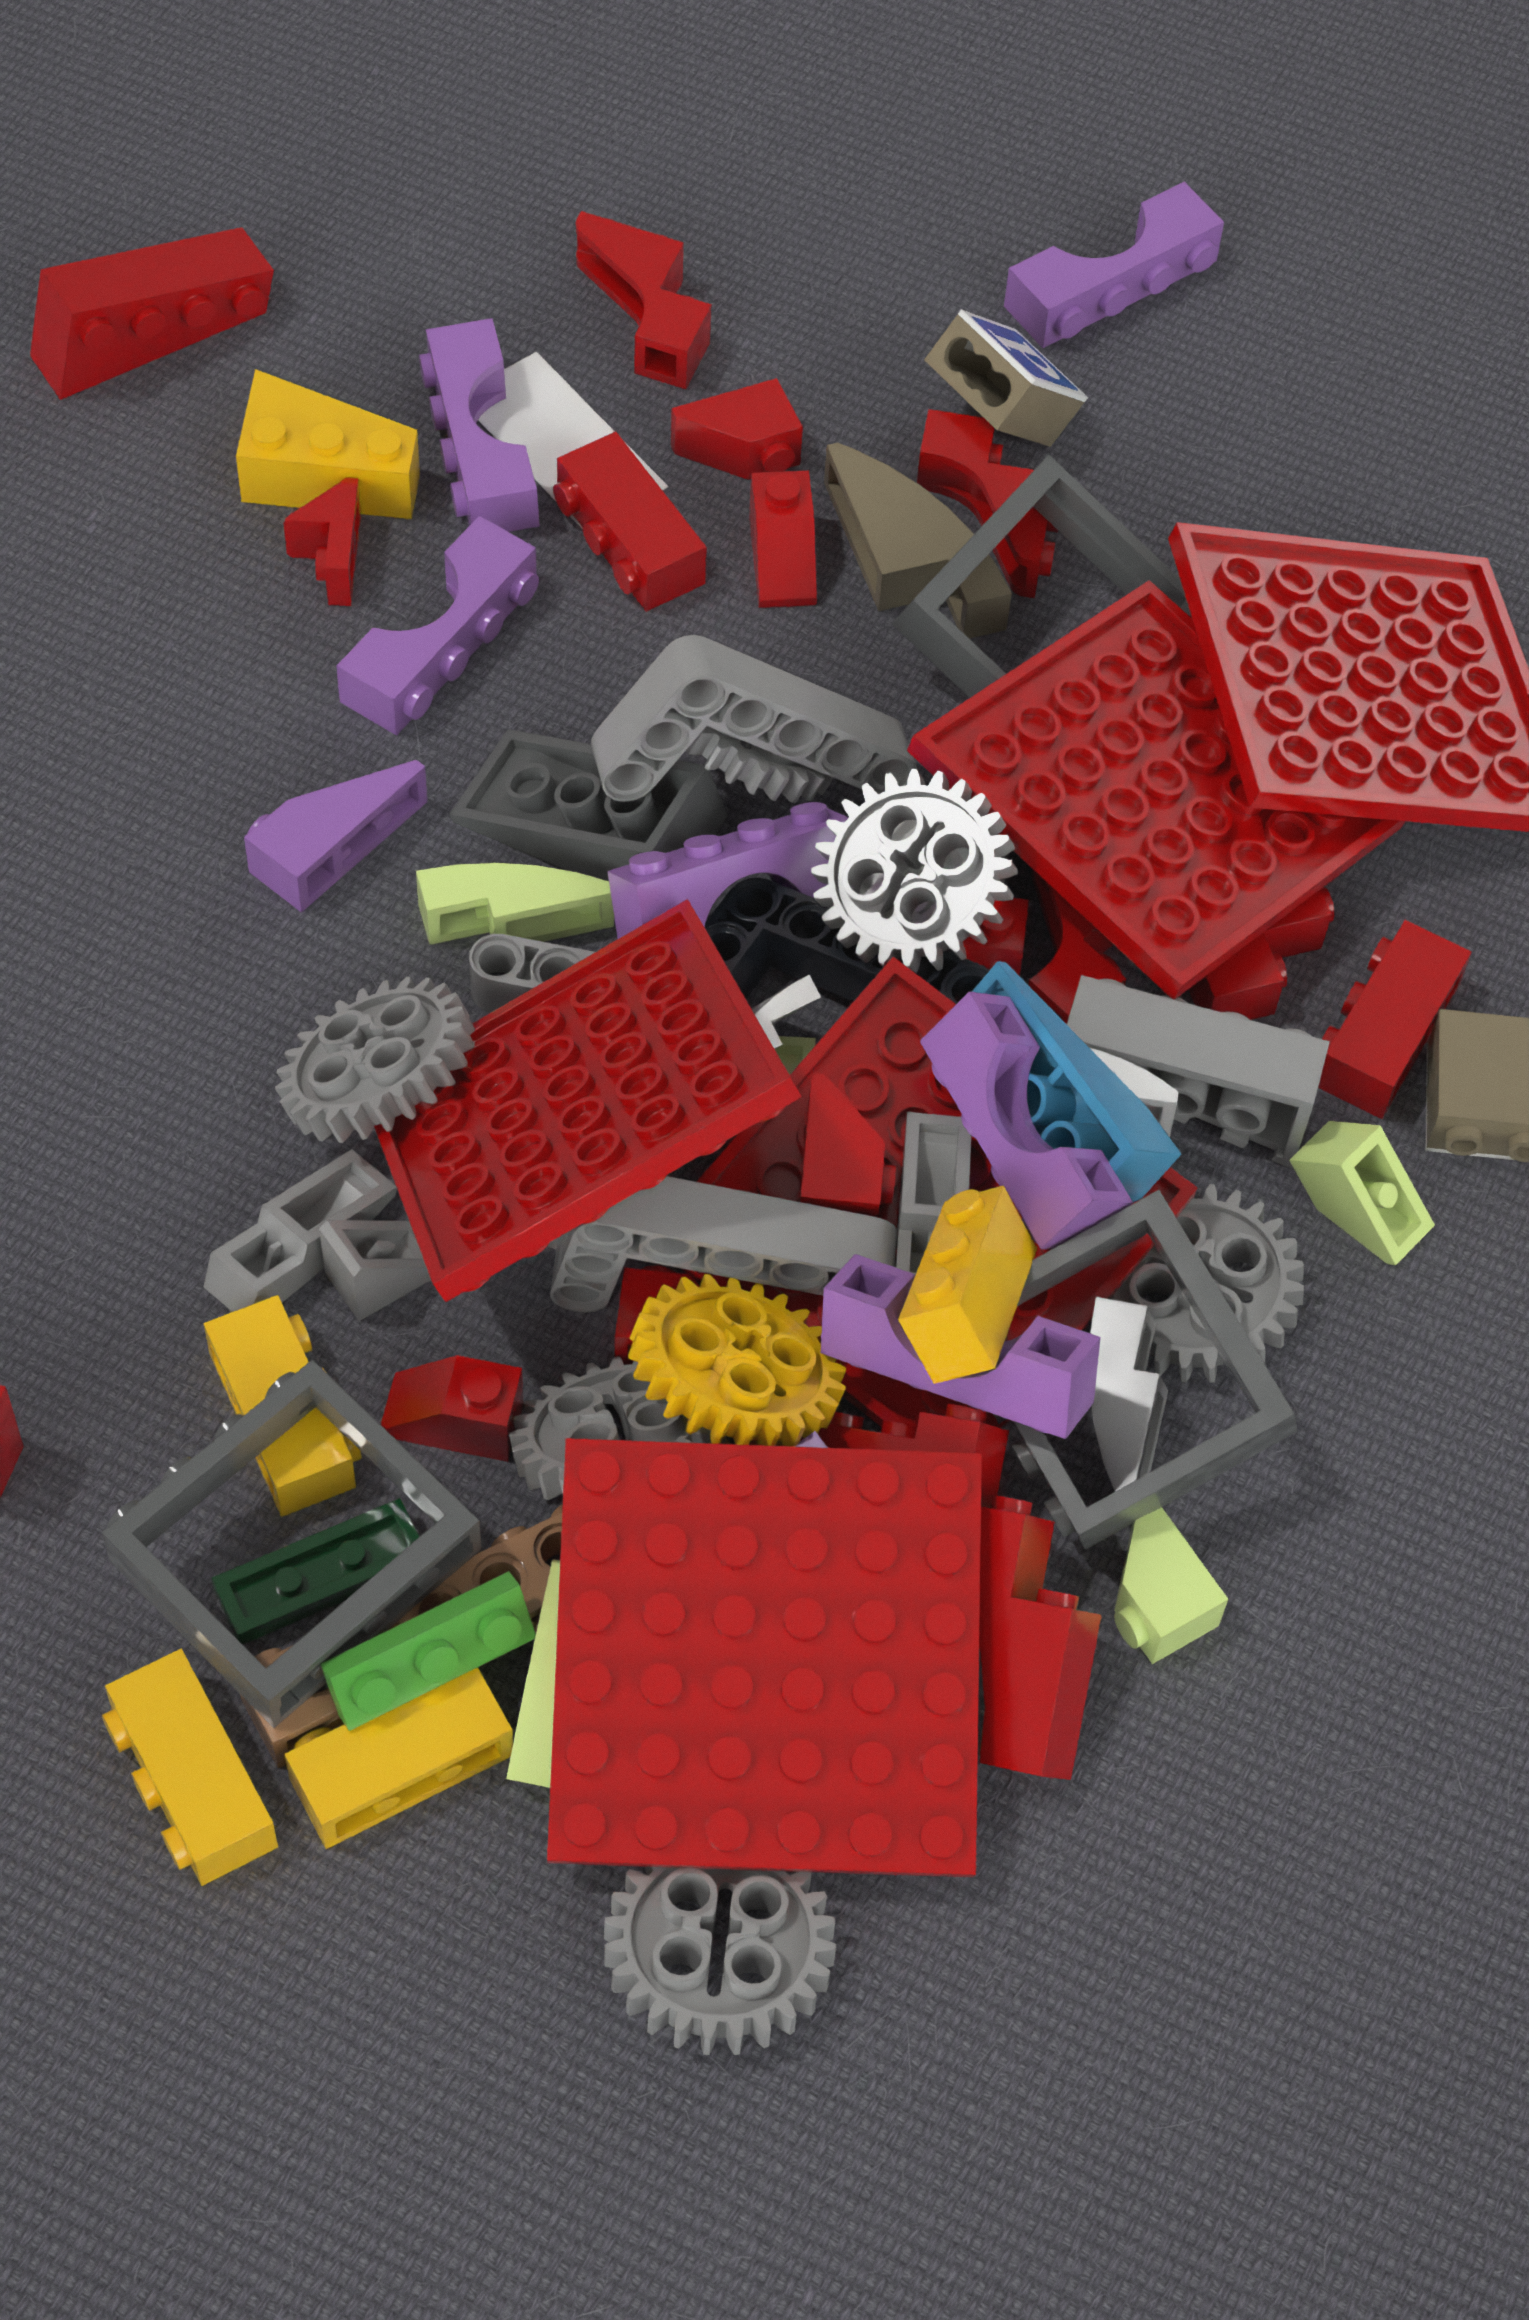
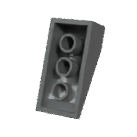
M507 729L449 814L453 823L567 871L581 873L605 881H609L607 871L629 865V859L636 854L651 851L667 853L684 848L683 843L689 838L700 835H716L728 817L711 773L704 768L705 765L677 760L656 786L644 797L634 801L622 802L613 800L604 792L591 744Z

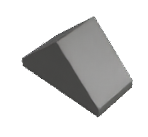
M326 1220L319 1229L325 1274L358 1321L431 1281L409 1221Z

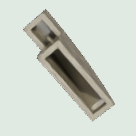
M840 443L827 445L824 484L878 612L909 605L969 541L974 533L946 505L921 485L889 465ZM988 554L947 598L946 603L957 628L970 639L1007 629L1012 593L996 563Z

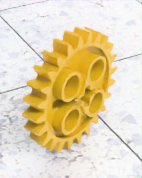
M704 1274L699 1288L688 1278L682 1277L676 1290L664 1284L661 1286L657 1298L648 1297L631 1333L630 1340L633 1341V1344L628 1354L629 1359L638 1362L633 1374L634 1379L650 1382L645 1394L647 1400L666 1399L668 1404L663 1413L666 1419L684 1415L689 1419L686 1425V1432L691 1435L704 1427L710 1430L712 1444H720L724 1436L734 1438L737 1445H749L751 1440L757 1441L759 1445L776 1446L779 1440L784 1446L795 1447L801 1437L806 1438L814 1431L818 1434L821 1427L827 1429L846 1386L841 1384L846 1367L835 1363L836 1358L820 1353L822 1326L808 1327L805 1324L810 1313L809 1310L801 1309L790 1312L785 1308L788 1299L787 1295L781 1294L773 1300L765 1298L763 1284L756 1283L751 1291L748 1292L741 1289L738 1279L730 1277L726 1287H720L710 1274Z

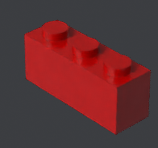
M616 431L557 458V484L553 486V493L560 510L567 517L571 515L575 517L583 528L585 540L591 551L595 555L602 554L613 569L614 577L621 590L627 595L632 593L646 612L705 584L706 545Z
M1404 920L1393 940L1382 937L1367 966V970L1373 972L1368 983L1365 985L1356 981L1343 1004L1340 1014L1346 1016V1020L1340 1030L1330 1025L1322 1037L1323 1040L1330 1042L1318 1088L1383 1119L1428 1042L1439 1009H1447L1458 990L1472 951L1407 920Z

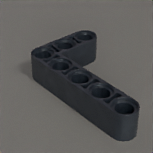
M757 877L738 882L730 889L704 926L745 999L748 998L769 967L799 979L810 975L816 986L852 1001L856 1000L883 969L879 964L878 953L868 963H865L855 953L857 944L846 949L840 943L836 936L841 927L830 929L822 919L824 913L831 907H822L815 898L768 879ZM943 951V967L941 970H937L927 957H921L920 966L916 974L957 1004L968 992L974 990L990 970L983 965L968 959L961 960L955 954ZM899 957L898 960L903 963L902 957Z

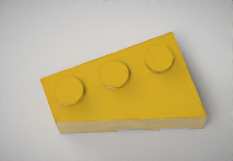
M255 369L236 453L241 502L301 508L345 478H358L361 514L412 519L420 479L417 429Z

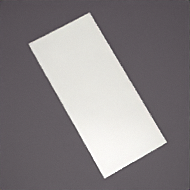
M535 352L504 369L506 399L487 409L478 421L496 439L507 443L526 445L534 479L555 500L553 486L557 484V458L615 431ZM630 448L662 490L668 487L667 484ZM571 515L570 517L582 528L575 517Z

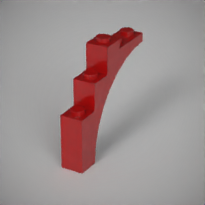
M947 1404L945 1416L920 1412L917 1426L883 1420L881 1433L862 1430L864 1422L862 1417L835 1412L828 1428L821 1427L818 1433L828 1448L982 1453L979 1649L981 1653L985 1711L979 1763L1041 1777L1071 1780L1101 1615L1077 1610L1079 1596L1043 1589L1055 1522L1030 1516L1032 1502L997 1496L1009 1430L985 1424L987 1416L985 1411L954 1404Z

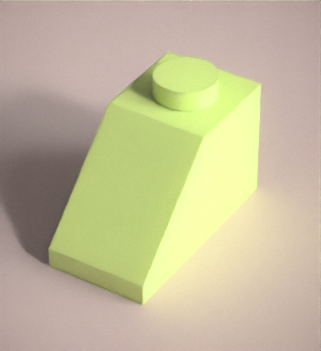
M1328 1121L1289 1160L1316 1209L1387 1264L1397 1265L1435 1226L1380 1125Z
M1163 1508L1135 1520V1523L1132 1524L1114 1609L1116 1612L1114 1615L1115 1623L1123 1639L1134 1649L1140 1647L1150 1662L1154 1664L1218 1627L1228 1602L1227 1596Z

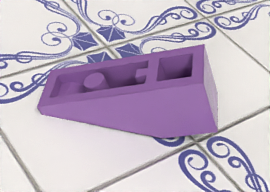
M413 760L286 800L271 814L259 817L244 837L249 873L302 913L427 803L425 766L419 761Z

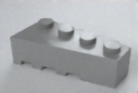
M1081 975L1067 1025L1089 1048L1100 1050L1131 1062L1162 1079L1179 1093L1174 1120L1183 1124L1194 1117L1223 1128L1220 1139L1244 1148L1249 1140L1274 1150L1272 1161L1291 1169L1293 1168L1289 1160L1299 1150L1314 1105L1330 1041L1312 1037L1307 1032L1299 1029H1282L1255 1022L1239 1013H1222L1188 1004L1179 997L1173 1000L1168 995L1158 996L1128 988L1116 980H1098Z

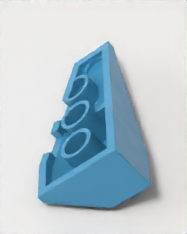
M997 961L972 992L1010 997L1040 1046L1032 1063L1027 1083L1028 1109L1037 1132L1053 1149L1070 1147L1102 1150L1133 1203L1140 1200L1181 1156V1152L1148 1107L1006 962Z

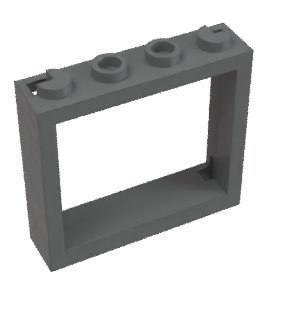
M1050 455L1040 463L892 623L902 635L969 698L1006 673L942 614L938 608L1032 507L1044 516L1126 595L1150 580L1188 615L1190 614L1180 578Z
M1160 1190L1155 1191L1032 1260V1265L1017 1306L1148 1234L1255 1414L1089 1507L1085 1506L1045 1434L1029 1426L1012 1421L1022 1440L1014 1443L1011 1447L1031 1481L1043 1475L1055 1496L1044 1502L1051 1518L1063 1538L1075 1532L1085 1550L1135 1523V1520L1162 1508L1298 1431L1294 1412ZM993 1414L998 1424L1007 1420L1006 1418Z
M313 1359L298 1372H288L279 1377L268 1389L265 1399L245 1415H234L225 1421L215 1433L213 1441L193 1458L184 1457L175 1462L162 1477L160 1485L142 1500H132L120 1507L111 1517L108 1527L102 1532L109 1561L273 1728L279 1725L327 1683L320 1666L321 1663L389 1630L481 1550L480 1520ZM316 1407L435 1524L284 1654L265 1668L146 1547Z

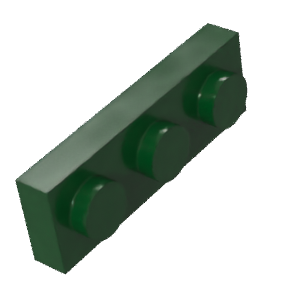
M401 1498L216 1575L211 1578L213 1588L236 1639L243 1645L347 1600L416 1541L419 1535Z

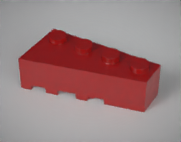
M243 227L41 269L30 357L58 398L62 400L265 314L274 269Z

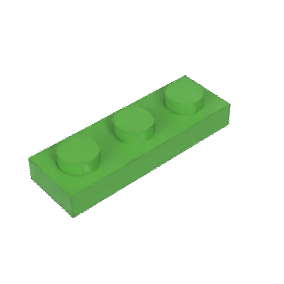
M508 1571L321 1663L320 1666L337 1713L346 1728L351 1731L535 1639L536 1634L521 1587Z

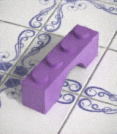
M1184 181L1141 202L1135 244L1120 254L1105 258H1086L1069 254L1052 246L1009 267L1004 307L1042 348L1062 338H1071L1084 327L1106 316H1115L1124 310L1126 306L1150 294H1158L1164 291L1170 284L1194 272L1199 273L1209 268L1217 261L1224 221Z
M493 319L426 329L428 353L419 354V364L424 388L435 387L436 396L429 397L435 431L445 429L447 438L439 440L445 473L456 472L458 482L450 483L456 517L467 516L470 526L480 515L508 532L540 527L537 487L526 445L512 444L495 439L481 430L476 424L480 416L487 409L506 399L504 363Z
M480 515L444 552L446 590L454 599L448 611L436 621L417 629L391 631L373 627L336 666L340 703L396 736L412 719L417 720L425 714L432 702L433 696L448 680L454 681L462 674L469 657L483 642L490 643L497 636L505 618L518 605L523 606L527 604L538 587L536 547Z
M803 803L790 809L791 815L774 820L766 818L747 820L737 826L738 831L723 836H695L684 841V848L667 853L651 851L632 856L629 859V865L607 871L617 938H621L686 899L689 900L703 926H705L709 911L720 894L735 881L755 873H766L773 882L814 898L813 893L828 884L819 882L811 873V868L829 862L815 848L816 843L834 842L836 836L825 824L828 819L845 823L849 817L828 809L824 803Z
M968 992L920 1040L921 1045L933 1063L932 1072L934 1076L948 1089L962 1113L961 1120L963 1126L979 1142L992 1165L991 1172L994 1179L1000 1186L1004 1185L1021 1214L1022 1221L1032 1240L1039 1245L1040 1249L1052 1250L1133 1203L1102 1150L1070 1147L1053 1149L1037 1132L1028 1109L1027 1083L1032 1063L1040 1046L1010 997Z
M854 1254L824 1287L820 1352L824 1355L847 1362L854 1367L867 1369L907 1383L916 1389L930 1391L967 1404L972 1408L1001 1416L1029 1426L1036 1431L1049 1433L1063 1439L1068 1437L1094 1403L1101 1338L1099 1336L1037 1316L1022 1335L1012 1340L1004 1341L995 1369L934 1384L898 1320L915 1274Z

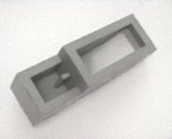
M907 1112L895 1268L916 1275L944 1202L957 1193L969 1190L971 1135L963 1126L961 1117Z
M351 1149L263 1204L257 1224L212 1251L203 1287L232 1312L276 1295L279 1296L281 1302H284L324 1268L319 1232L326 1220H374L396 1195V1185Z
M1096 1297L1090 1334L1101 1338L1094 1403L1091 1407L1103 1463L1114 1491H1117L1151 1472L1168 1389L1160 1374L1146 1372L1156 1322L1148 1306Z

